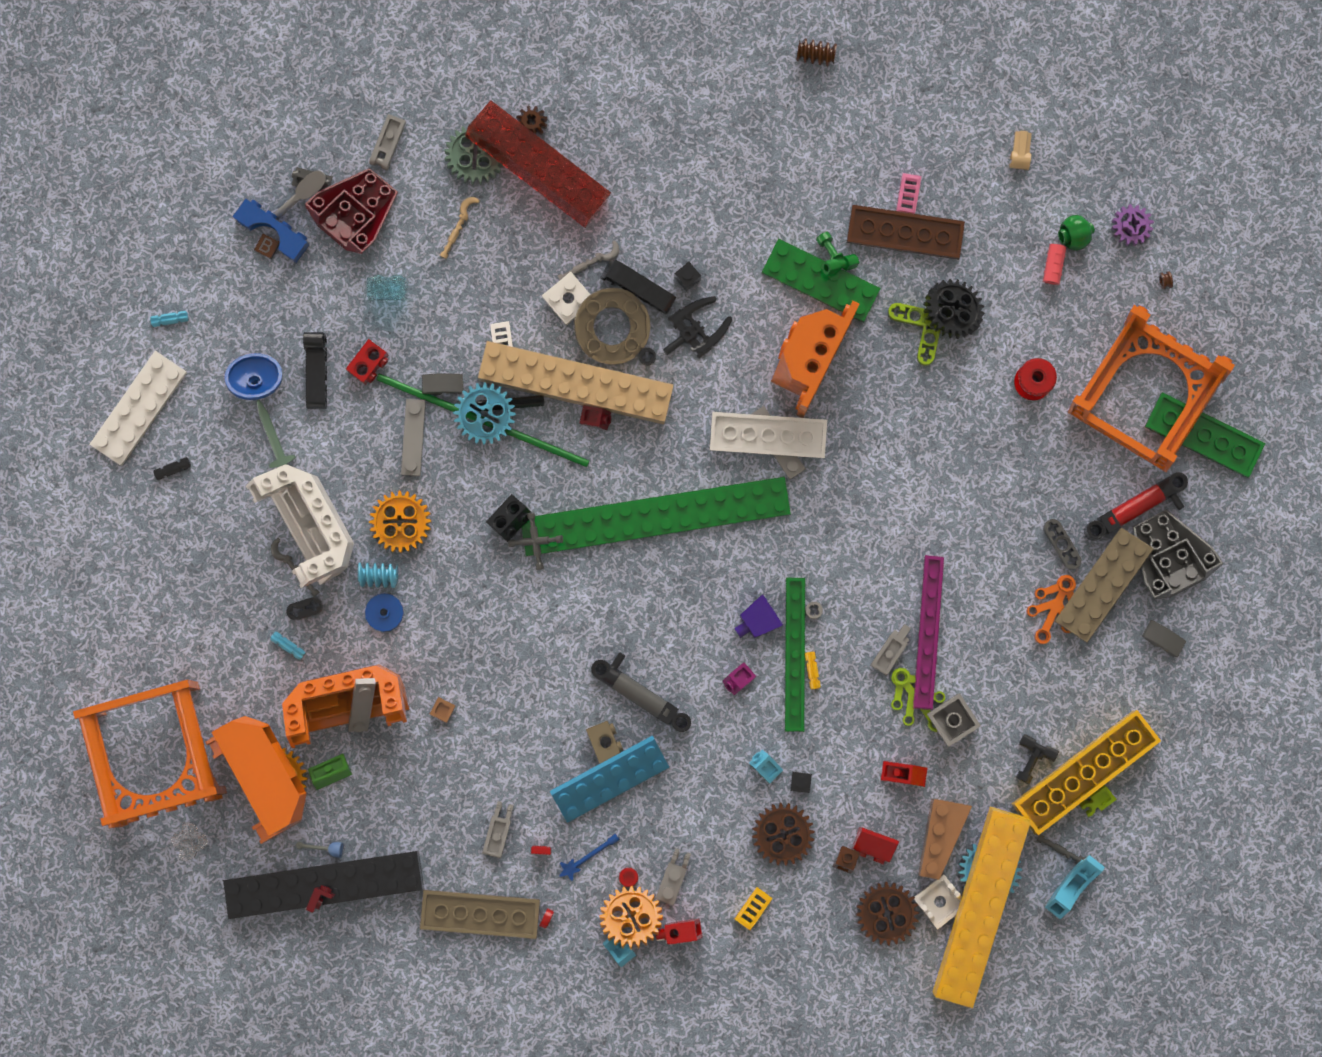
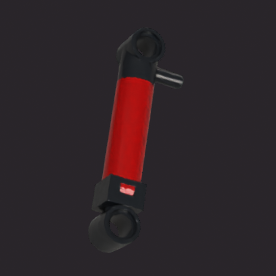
M1176 472L1100 516L1097 520L1088 523L1084 528L1085 537L1091 541L1099 540L1105 533L1108 535L1171 498L1177 510H1181L1184 508V505L1177 493L1187 487V476L1181 472ZM1174 478L1180 480L1181 486L1179 488L1173 485ZM1092 526H1096L1099 529L1098 536L1091 533Z

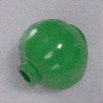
M1072 215L1067 217L1060 225L1058 238L1061 244H1064L1068 249L1073 251L1082 250L1090 244L1095 228L1092 223H1089L1081 215Z

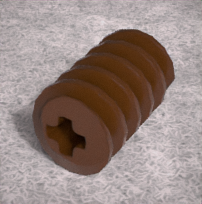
M804 38L802 43L799 40L796 60L799 62L801 57H803L804 63H806L810 58L811 64H814L816 59H818L820 66L825 61L826 67H829L831 62L834 64L837 44L834 43L832 48H830V44L827 42L823 47L822 41H819L817 46H815L813 39L808 44L807 38Z

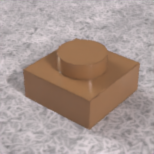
M438 697L430 715L447 723L456 705Z

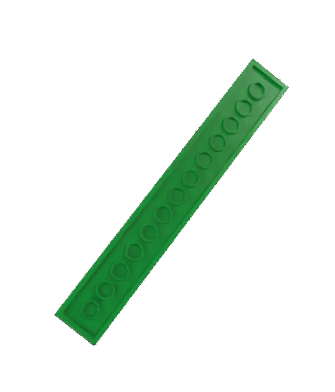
M785 477L538 515L535 516V526H537L539 537L549 536L552 538L559 535L563 536V543L550 542V544L540 545L541 554L786 516L791 515ZM530 520L521 527L523 538H531ZM524 546L526 557L534 556L533 546Z

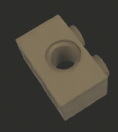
M608 721L586 729L599 764L624 751L621 742H616L614 738L617 732L613 723L609 724ZM603 737L611 739L610 747L603 748L600 741Z

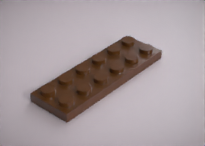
M852 205L847 243L959 260L965 221Z

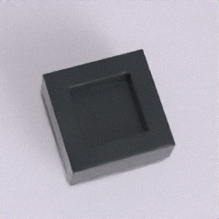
M792 771L790 791L810 793L812 774Z

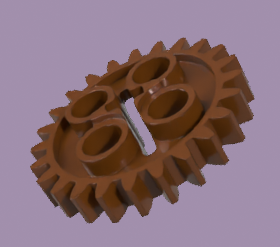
M779 803V808L772 804L771 811L764 808L766 814L759 813L761 820L754 821L758 824V827L752 828V830L757 831V834L752 835V838H756L758 841L753 845L760 846L757 852H764L763 859L767 856L770 857L769 863H772L775 859L778 866L781 861L787 866L788 860L795 864L794 858L797 857L801 861L802 857L800 854L808 855L805 849H812L808 842L815 840L810 837V834L815 833V831L809 830L813 823L806 822L809 816H802L804 813L803 809L797 812V805L790 809V803H787L785 808H783L782 803ZM787 816H791L794 819V825L791 827L784 825V819ZM768 823L776 825V831L773 834H768L765 830ZM796 827L800 828L799 831L787 834L785 840L779 837L767 841L768 837L780 834L781 829L789 831ZM797 834L800 836L801 842L799 845L794 846L791 844L790 839L793 835ZM775 841H780L783 845L780 852H774L772 849V844Z
M888 882L884 883V887L877 883V889L870 886V893L863 892L866 898H859L862 905H856V907L861 909V912L855 913V915L861 917V919L857 921V924H863L860 931L867 930L865 937L872 935V942H875L878 938L880 945L883 944L884 940H886L888 946H890L891 940L897 945L898 938L905 941V934L911 936L908 930L916 929L912 923L919 921L914 918V915L919 914V912L914 911L913 908L917 907L918 904L911 903L915 897H908L909 890L902 892V885L896 889V883L894 882L891 887H889ZM892 896H897L899 899V903L895 907L889 905V899ZM881 897L885 898L887 909L892 911V914H890L894 928L892 931L890 930L887 917L882 915L885 913ZM879 902V911L872 912L870 910L871 903ZM897 915H903L904 923L898 926L895 924L894 920ZM882 920L886 923V928L883 931H878L876 923Z

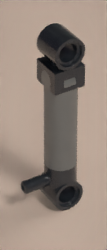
M621 652L618 653L612 664L605 660H597L592 664L591 672L595 678L666 725H669L671 722L673 728L678 732H685L690 728L691 719L687 714L677 713L679 710L677 707L618 670V667L625 658V655ZM599 664L606 666V673L603 675H598L595 671ZM680 717H684L687 720V726L684 728H679L676 725V720Z

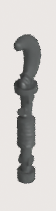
M275 539L270 548L272 556L276 560L283 561L284 564L287 563L292 570L297 568L299 565H294L291 561V556L282 555L279 552L278 544L280 539ZM307 585L313 597L320 593L313 585Z
M1041 834L1036 840L1039 843L1042 842L1050 846L1057 853L1063 856L1066 855L1067 859L1072 858V860L1076 861L1075 864L1086 858L1081 855L1079 857L1061 845L1054 844L1050 840L1045 839Z

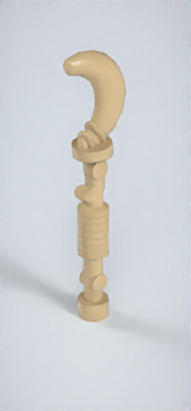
M469 197L461 203L460 220L456 228L451 232L448 243L440 254L441 257L447 259V253L450 251L452 244L455 243L460 233L459 230L463 229L461 225L464 224V220H468L466 212L468 206L472 203H479V199Z

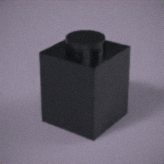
M687 262L674 273V278L687 292L701 280V275L690 262Z

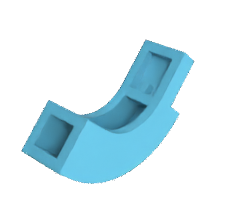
M1090 855L1081 860L1058 886L1045 908L1059 919L1064 917L1071 910L1083 890L1102 873L1105 867Z

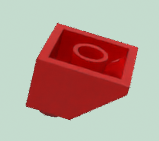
M859 827L852 849L859 852V856L864 858L868 854L874 857L873 861L884 864L887 861L890 863L899 841Z

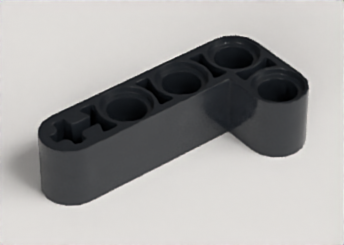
M617 260L609 261L600 277L603 281L611 282L613 286H619L631 292L638 299L664 314H668L676 300V296Z
M324 332L303 333V347L306 351L307 409H327V385H325V380H327V366H325V362H327V347H325L327 337Z

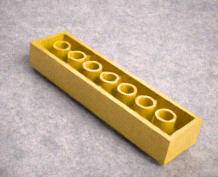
M1133 710L1011 804L1019 815L1027 817L1031 821L1029 828L1034 835H1040L1160 743L1161 740L1139 711Z

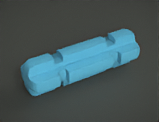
M180 311L178 314L174 312L162 314L160 317L158 315L151 316V325L157 327L160 324L169 325L178 323V321L187 322L188 313Z
M274 632L270 638L275 644L278 643V646L290 654H294L293 656L298 660H301L306 653L301 648H297V645L287 638H283L278 632Z

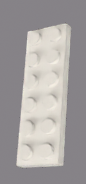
M154 351L89 445L122 466L187 372L157 351Z
M712 412L710 450L825 458L827 420Z

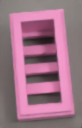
M902 174L896 211L915 214L921 176ZM905 181L916 182V185L906 184ZM904 189L915 190V192H905ZM903 196L913 198V201L902 198ZM901 204L912 205V209L901 207Z

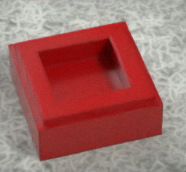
M533 845L531 847V854L551 855L552 847Z

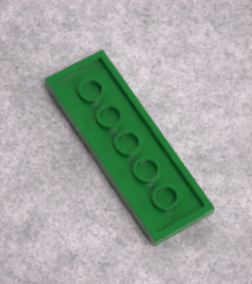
M778 238L762 270L763 274L840 312H843L846 304L851 305L852 301L859 303V307L854 318L864 323L881 288L842 269L836 274L826 276L821 268L825 262L824 260Z
M1163 392L1160 393L1144 427L1166 438L1186 404ZM1202 412L1181 446L1249 478L1266 443Z

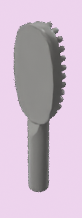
M318 170L308 174L296 187V194L275 212L276 216L281 218L300 199H307L317 193L326 181L325 173Z

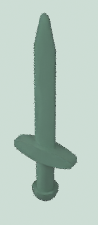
M258 399L259 416L276 457V460L270 463L269 467L275 468L285 464L288 465L296 456H285L268 411Z

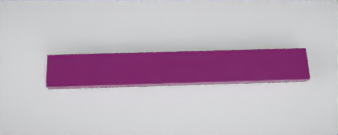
M925 555L913 709L933 710L944 557Z

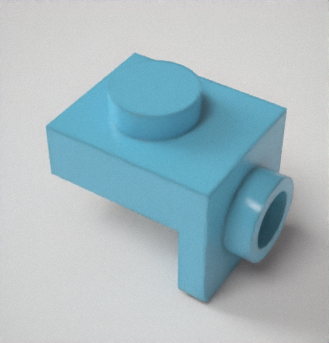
M607 939L603 942L604 947L610 952L620 967H623L636 956L635 952L630 950L629 944L622 948L621 942L616 946L614 945V939L610 941Z

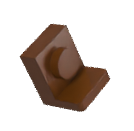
M842 846L832 867L851 874L855 869L860 853Z

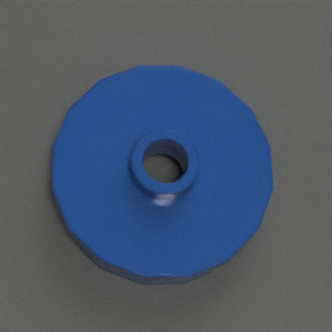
M386 593L377 594L372 597L365 609V616L369 625L375 630L382 632L392 631L397 628L404 615L403 606L399 599ZM386 609L387 615L382 616L381 610Z

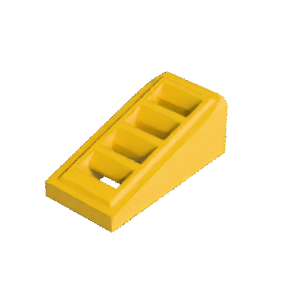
M756 887L734 919L751 930L772 900V897ZM756 894L766 900L764 904L755 898ZM752 901L757 903L759 906H761L760 910H758L750 903ZM747 907L757 914L755 916L746 911ZM743 913L752 919L750 923L741 917Z

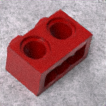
M368 339L346 367V371L364 385L368 382L372 383L377 376L376 371L379 367L383 368L389 360L387 357L389 355ZM372 352H379V357L376 360H371L370 354ZM361 367L368 368L365 375L358 374V370Z

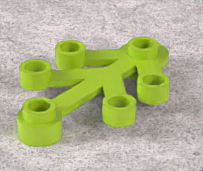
M897 668L891 675V680L896 685L891 707L894 710H900L903 707L901 698L904 688L908 693L906 714L902 721L904 725L910 726L914 723V688L910 683H915V676L910 675L909 671L905 668ZM898 674L904 675L903 681L897 679ZM941 691L934 692V701L938 703L944 702L945 694ZM937 694H942L943 699L941 701L936 699ZM895 701L900 702L899 708L894 707L893 703ZM920 709L928 720V728L933 732H938L932 726V722L927 715L931 711ZM907 716H910L912 718V722L910 724H907L905 722V718Z

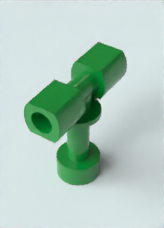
M828 231L816 238L819 246H825L831 256L830 260L825 261L821 266L826 276L836 274L841 268L845 271L855 269L860 263L855 254L843 256V253H837L831 243L833 238Z

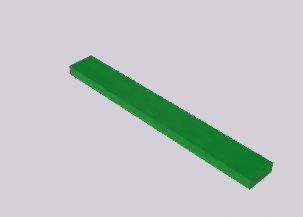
M786 577L785 732H804L805 578Z

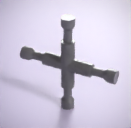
M535 512L527 514L531 525V538H522L521 540L510 539L508 546L532 545L537 562L536 570H542L544 566L540 557L542 555L540 545L550 544V542L563 543V536L559 535L552 538L549 536L539 537L537 526H535Z

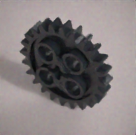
M949 279L947 283L944 280L940 284L936 283L928 291V294L925 296L926 301L923 303L926 306L924 313L929 314L926 320H932L930 326H937L936 332L942 330V336L948 333L951 339L955 334L956 338L959 339L961 335L964 338L968 334L972 335L980 327L979 324L983 321L982 316L985 314L981 311L984 305L979 304L982 298H976L978 292H971L972 286L966 288V282L960 285L958 279L955 283Z

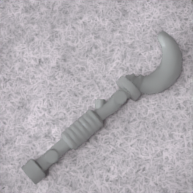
M615 240L612 242L613 249L609 254L596 253V257L591 260L586 259V262L574 266L572 270L563 275H558L559 280L570 272L577 274L597 261L614 260L619 254L618 243Z

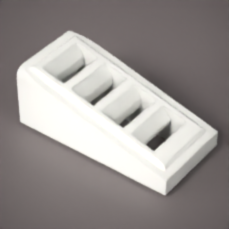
M509 321L490 324L493 342H508L507 346L513 347ZM506 327V331L495 333V329ZM507 335V338L496 339V336Z

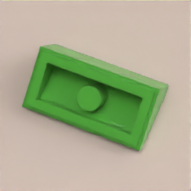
M340 754L308 769L316 790L352 775L344 754Z

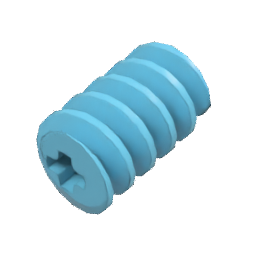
M359 563L358 582L360 586L364 587L367 582L368 587H372L375 582L377 588L381 586V583H383L384 588H387L389 583L392 588H395L398 582V564L395 569H393L392 564H389L388 569H385L384 563H382L380 569H378L376 563H374L371 569L369 563H366L365 568H362L361 563Z

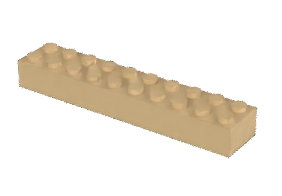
M490 341L486 342L478 375L480 382L494 383L497 386L542 395L582 406L604 408L612 413L665 424L673 390V384Z

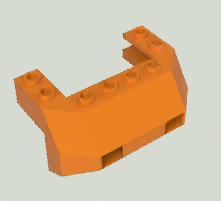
M377 664L300 682L282 703L285 732L291 748H295V745L303 743L311 744L309 732L348 724L355 679L375 678L376 685L370 718L384 715L388 726H392L391 723L407 722L405 710H409V705L401 676Z
M243 716L212 731L213 737L205 741V743L211 747L214 759L224 755L260 822L252 826V829L257 831L261 839L259 840L260 844L275 838L300 823L304 810L306 791L269 724Z

